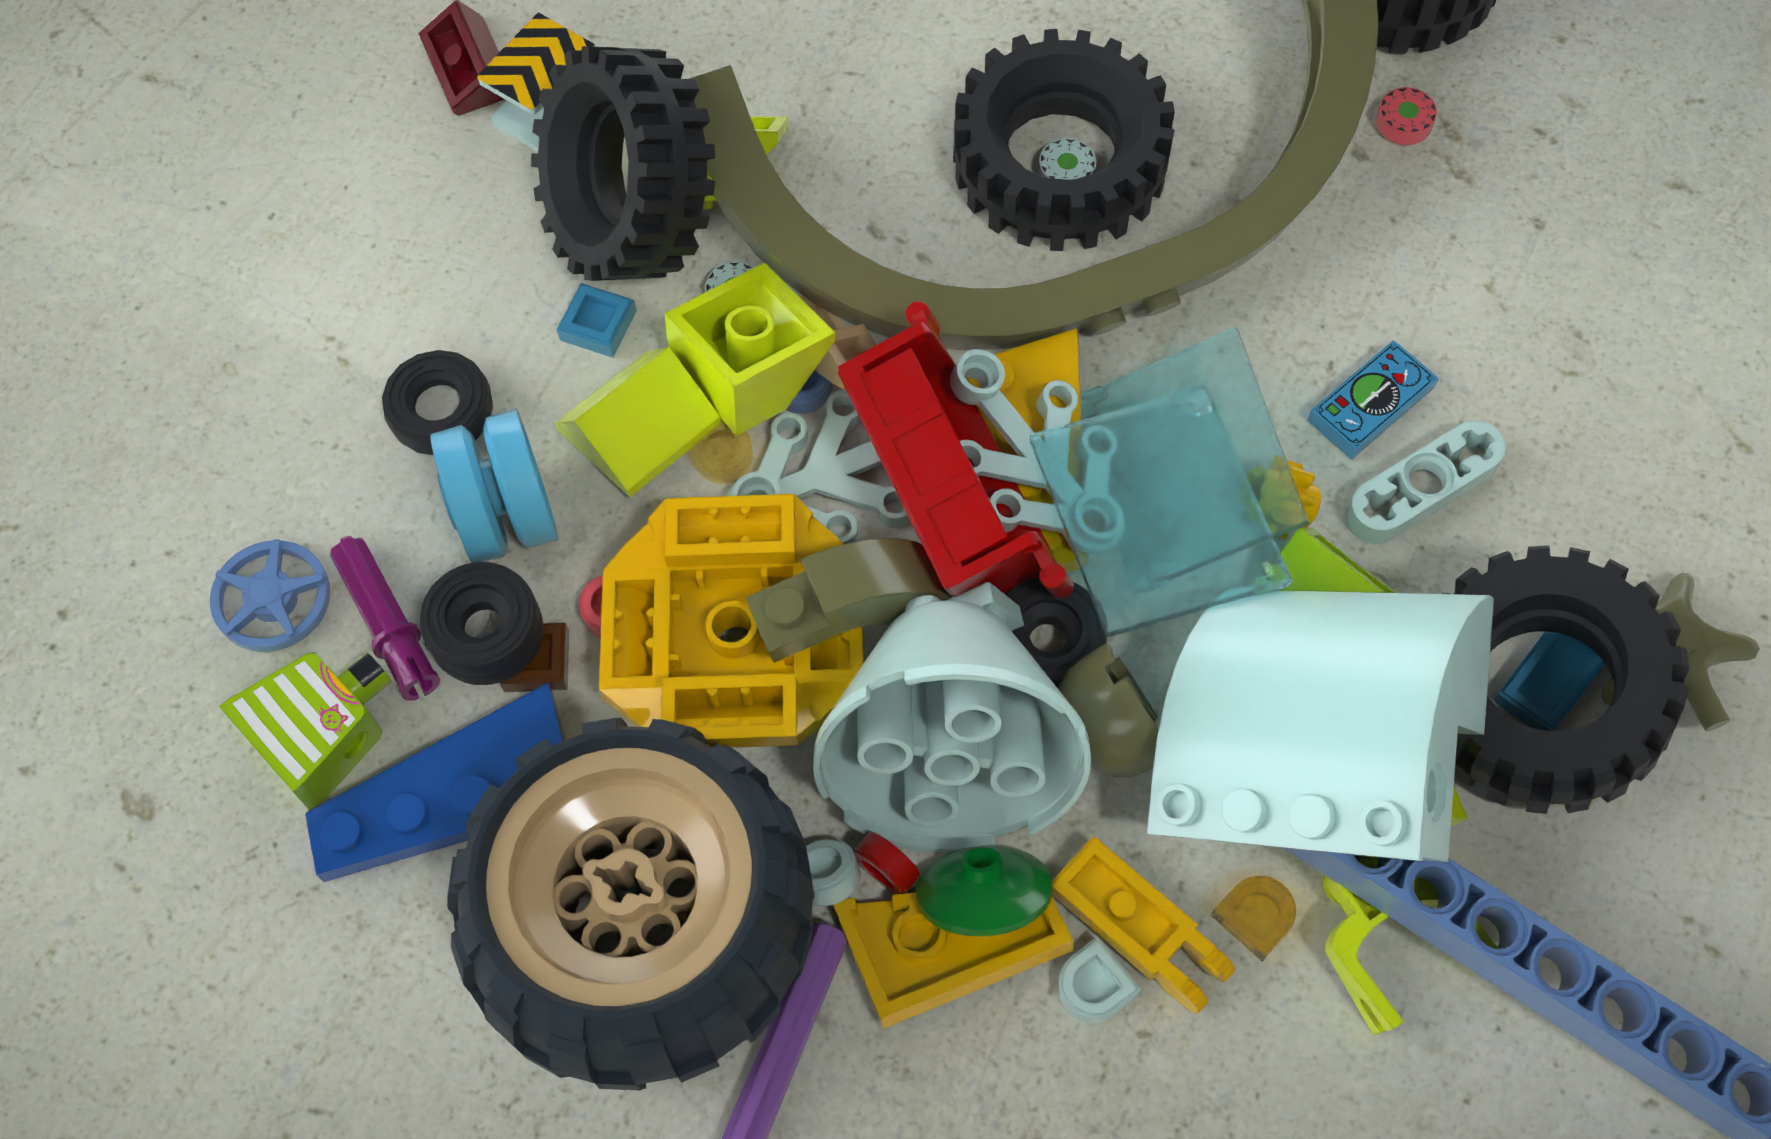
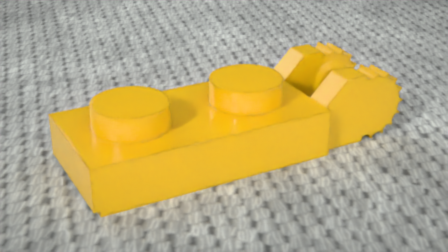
M1094 836L1052 880V895L1150 981H1153L1155 978L1164 991L1176 999L1179 1004L1195 1014H1199L1208 1003V998H1206L1202 989L1194 981L1189 979L1170 962L1181 947L1184 948L1196 964L1208 975L1218 979V981L1226 982L1236 971L1233 962L1196 930L1198 924Z

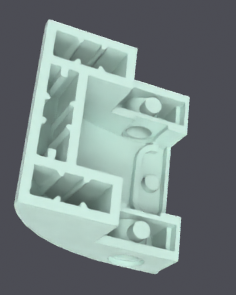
M1231 590L1220 596L1204 611L1189 634L1176 663L1166 694L1156 743L1147 834L1414 861L1448 862L1457 733L1484 735L1494 598L1489 595Z

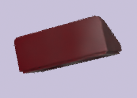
M455 0L418 34L451 110L459 116L505 99L481 86L478 80V74L499 53L484 18L459 0Z

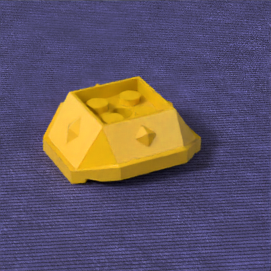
M795 494L665 498L648 517V523L620 549L603 569L599 691L602 699L635 727H649L653 719L678 723L696 728L704 734L706 744L712 747L718 743L724 748L727 745L732 748L799 745L822 726L831 710L864 664L863 627L842 632L774 663L767 651L745 597L806 571L801 561L802 558L843 545L844 543L814 518L813 512ZM732 627H742L749 631L743 639L737 642H725L719 639L725 630Z

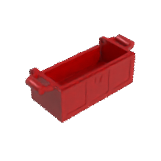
M922 301L912 302L905 312L906 319L911 325L909 328L838 366L839 371L837 373L944 589L951 596L957 597L978 585L990 582L1006 595L1011 589L1022 582L1040 577V581L1052 596L1056 598L1069 596L1073 591V580L1065 569L1058 564L1041 529L1018 524L1014 530L1010 532L1005 531L990 501L991 496L1000 489H1011L1018 492L1024 500L1025 498L1015 482L981 475L977 476L974 470V463L967 456L960 441L972 440L981 445L983 449L1001 451L977 405H968L961 402L951 388L950 375L956 364L939 336L941 330L940 323L926 303ZM1001 503L996 504V509L1002 516L1007 518L1014 517L1013 511L1009 506Z

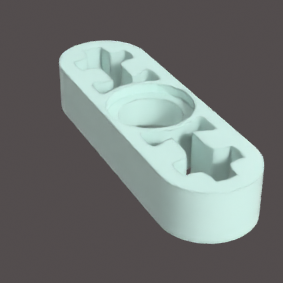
M1473 420L1461 423L1362 484L1355 491L1347 509L1346 521L1350 531L1357 538L1367 543L1382 544L1389 542L1493 476L1505 455L1506 444L1502 434L1494 426L1483 421ZM1465 446L1470 450L1481 447L1485 451L1483 458L1477 454L1472 455L1462 461L1456 470L1453 463L1458 460ZM1417 470L1430 471L1440 479L1442 490L1435 494L1419 492L1412 486L1409 474ZM1396 493L1399 501L1391 507L1386 520L1380 515L1369 518L1365 514L1368 505L1374 509H1379L1391 502Z

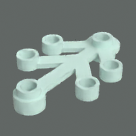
M973 349L965 352L959 358L950 375V385L955 396L965 404L978 405L1018 454L1016 456L987 450L972 440H961L960 443L974 463V470L977 476L981 475L1044 488L1058 504L1053 505L1024 500L1018 492L1011 489L996 491L991 496L990 501L1005 531L1010 532L1014 530L1018 524L1062 533L1067 543L1083 555L1098 557L1110 553L1119 544L1124 532L1122 512L1118 505L1108 498L1110 460L1117 451V443L1113 435L1102 428H1091L1077 442L1075 457L1084 467L1081 491L1067 474L1071 413L1078 404L1076 390L1069 383L1061 380L1051 381L1044 387L1036 401L1038 413L1044 418L1043 440L1041 442L999 390L1005 378V370L1001 361L994 354L986 350ZM966 378L976 379L982 388L971 385ZM1049 396L1059 397L1064 402L1065 408L1053 405ZM1088 443L1099 445L1103 450L1104 456L1092 453ZM1001 503L1009 506L1013 511L1014 517L1007 518L1002 516L996 509V504ZM1082 521L1093 523L1098 530V535L1090 532Z
M838 390L828 397L826 402L827 417L803 470L783 478L791 454L802 451L808 443V431L805 420L796 413H783L777 416L771 424L772 439L758 471L750 472L740 477L728 493V496L795 494L799 499L813 493H818L878 513L879 520L890 528H902L911 522L905 510L899 513H891L885 508L892 501H900L894 486L885 488L853 478L855 475L882 464L871 441L839 454L847 432L855 429L861 423L855 408L847 416H841L834 412L836 408L843 405L854 408L846 390ZM787 428H794L800 432L798 436L792 439H785L779 435ZM806 505L813 512V517L830 530L836 525H845L850 528L849 534L844 537H838L844 544L858 541V522L853 514L845 510H834L827 513Z

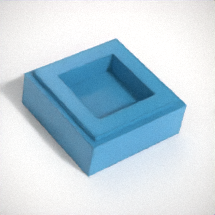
M581 283L557 328L560 341L613 358L637 312L635 301Z

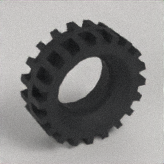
M1057 29L1044 30L1043 42L1030 44L1025 34L1012 38L1011 53L1004 56L998 49L993 48L985 54V73L972 67L966 75L965 93L958 92L955 102L953 163H956L955 180L959 190L968 188L967 206L974 214L985 208L989 210L988 228L997 234L1008 225L1018 230L1017 243L1030 247L1034 236L1050 239V251H1063L1064 240L1080 238L1083 248L1089 249L1097 247L1098 235L1102 231L1108 230L1115 239L1127 234L1129 216L1132 215L1142 222L1150 214L1152 197L1160 198L1164 188L1175 129H1172L1175 114L1173 101L1164 102L1166 83L1162 76L1159 75L1147 80L1148 60L1138 53L1128 61L1121 56L1122 42L1110 38L1107 44L1101 47L1090 43L1091 31L1078 29L1076 40H1059ZM1052 114L1077 116L1096 124L1111 138L1114 145V155L1106 166L1094 174L1072 180L1046 178L1025 169L1012 156L1009 148V139L1015 130L1032 119Z
M582 46V50H570L564 54L566 65H554L549 73L554 86L552 89L541 90L538 100L544 108L542 119H534L532 130L539 137L538 153H531V167L538 168L540 185L533 188L535 202L543 201L546 214L541 220L544 233L554 232L556 237L552 250L557 258L569 257L567 270L572 274H584V280L589 281L667 277L669 272H679L684 268L682 256L695 255L699 248L694 233L696 229H707L710 216L703 210L704 199L706 195H714L715 181L707 178V160L715 158L714 144L705 143L703 128L711 121L707 108H697L694 102L700 89L695 79H681L684 64L679 59L666 58V51L660 49ZM624 138L629 161L627 193L625 191L622 171Z

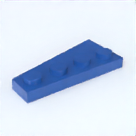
M549 683L305 813L316 875L323 882L469 841L470 834L467 832V819L489 785L500 788L518 770L515 761L517 757L545 738H548L551 746L565 741L553 691Z

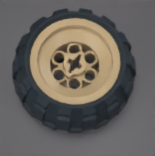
M617 717L582 723L583 734L551 746L548 738H545L518 756L515 760L518 770L500 788L490 784L468 817L467 832L470 834V839L466 849H458L456 857L452 859L447 908L454 917L455 931L451 933V950L463 985L485 1015V1020L527 1060L559 1078H577L595 1083L599 1089L641 1091L646 1089V1083L677 1077L682 1083L719 1067L717 1060L743 1041L754 1042L781 1012V1000L792 981L797 980L801 976L813 937L811 922L813 899L815 898L806 844L791 808L777 797L769 786L767 776L729 745L724 748L718 743L712 747L706 744L704 734L696 728L662 719H653L649 727H631L622 718ZM677 878L685 879L695 885L692 892L682 898L670 896L668 888L671 882ZM638 881L643 894L640 893L638 896L627 893L622 902L619 903L612 889L630 890L634 882ZM585 892L591 894V901L588 907L576 913ZM658 924L671 925L674 928L672 938L665 944L653 946L646 942L648 931L653 926ZM609 931L621 934L620 944L614 951L607 954L596 952V940L600 935Z

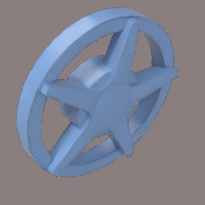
M274 539L273 541L253 544L232 556L216 572V578L210 592L211 614L221 632L231 642L244 649L270 652L288 648L300 642L314 631L327 611L330 600V583L322 564L308 549L296 543ZM282 554L302 559L312 567L315 575L290 579L281 571ZM269 555L264 570L257 572L251 577L236 574L247 563L259 557ZM228 585L243 592L244 605L229 623L226 621L223 610V599ZM318 587L316 600L311 611L294 628L289 614L297 604L298 594ZM255 618L264 622L278 621L286 631L282 635L270 638H253L238 632Z

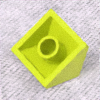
M665 347L643 353L557 420L554 425L558 432L623 492L632 497L722 424V420L670 347Z

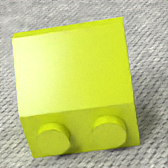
M765 262L664 313L668 347H670L707 397L723 422L736 436L786 410L835 342V332Z

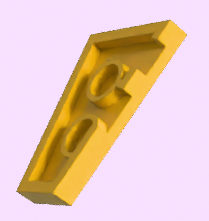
M916 893L892 895L891 901L856 903L855 898H848L833 905L842 932L846 935L847 944L883 1029L1073 951V938L1053 897L1047 909L1030 924L1012 932L994 936L959 935L933 925L921 913L917 904Z

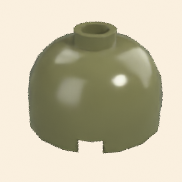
M1105 643L1071 667L1058 686V690L1084 723L1089 737L1091 765L1099 773L1115 778L1137 776L1153 769L1159 731L1154 721H1156L1158 716L1120 657L1115 659L1112 647L1109 643Z

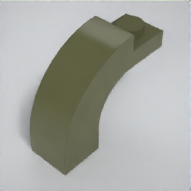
M879 538L843 544L802 558L801 561L806 571L745 598L767 651L775 663L851 629L868 625H890L905 612L907 603L915 597L931 595L939 598L941 601H945L953 596L944 589L921 543L907 539Z

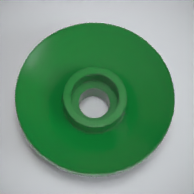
M1000 845L973 846L950 852L932 862L923 871L916 886L917 904L923 916L933 925L945 931L965 936H994L1020 929L1033 922L1047 909L1053 894L1051 874L1044 863L1025 851Z

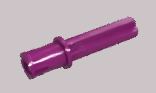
M350 535L341 538L340 543L331 548L330 557L374 639L371 644L374 655L385 660L403 699L407 701L419 699V695L414 687L417 682L424 696L429 695L439 686L441 679L437 672L433 670L419 643L421 632L417 624L407 621L364 539H353Z

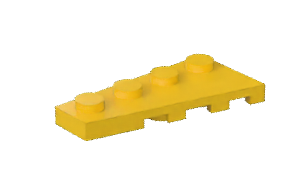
M1077 328L994 355L1001 361L1005 370V378L999 390L1041 442L1043 440L1044 418L1038 413L1036 401L1044 387L1051 381L1061 380L1069 383L1076 390L1078 404L1071 413L1067 474L1082 491L1084 467L1075 457V446L1082 437V391L1079 367L1080 342ZM966 378L971 385L982 388L976 379ZM1049 396L1053 405L1065 408L1064 402L1059 397ZM977 405L1001 453L1018 456ZM1017 483L1025 500L1058 505L1046 489ZM1082 521L1087 528V521ZM1041 529L1058 564L1067 573L1089 566L1088 556L1074 550L1067 543L1062 533Z

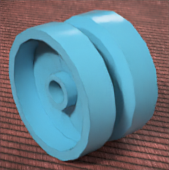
M517 408L486 417L483 434L490 458L484 460L473 434L462 425L431 434V444L439 473L437 478L451 523L454 529L458 531L471 563L489 562L505 557L508 541L502 516L509 515L518 540L528 549L559 540L545 487Z

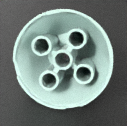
M931 595L918 596L910 600L905 607V612L897 617L887 628L823 722L817 734L813 756L814 779L818 791L823 799L830 797L844 811V822L864 835L869 831L875 832L896 847L935 853H950L967 847L995 845V837L1027 826L1030 835L1045 829L1063 816L1076 803L1087 784L1091 770L1090 743L1084 723L1078 713L1009 629L1006 615L1001 611L988 610L968 602L941 601L939 598Z

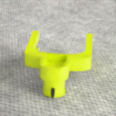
M1354 855L1356 860L1363 866L1377 868L1378 857ZM1324 875L1323 889L1327 897L1332 902L1341 905L1347 914V917L1339 922L1330 932L1325 943V953L1372 1034L1376 1035L1383 1031L1393 1030L1404 1023V1021L1361 966L1357 958L1358 949L1364 938L1389 916ZM1415 877L1413 886L1417 899L1422 904L1437 908L1439 900L1435 887L1428 880ZM1476 921V932L1480 940L1487 946L1498 949V946Z

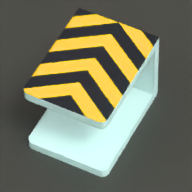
M538 12L478 74L481 86L506 100L492 114L491 121L493 126L538 152L539 137L532 132L534 119H542L544 108L538 100L541 90L552 89L554 86L549 74L554 65H566L564 54L568 51L582 50V46L596 47V45Z

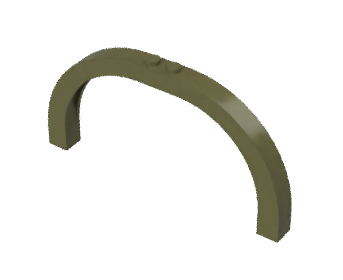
M1302 0L1307 24L1308 66L1301 109L1291 137L1277 164L1253 192L1233 208L1210 222L1179 236L1040 283L1008 288H966L941 285L894 271L852 250L830 234L807 213L780 179L755 131L731 65L689 78L695 79L700 89L694 99L696 107L707 108L711 121L703 128L705 143L714 144L715 158L707 160V178L715 181L714 198L733 228L755 255L792 288L816 305L855 325L863 323L867 330L886 337H892L911 326L905 316L907 307L912 302L922 301L927 304L940 323L941 330L939 336L947 349L999 350L1013 348L1077 328L1078 332L1091 328L1093 335H1100L1124 325L1127 322L1125 315L1145 309L1148 316L1168 311L1181 303L1179 296L1212 283L1248 262L1274 241L1317 196L1339 165L1348 148L1368 99L1376 62L1378 36L1377 0Z

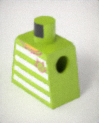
M315 652L304 654L219 705V708L310 811L320 806L381 738L383 731L363 705L388 686L392 680L368 652L338 676L334 674Z

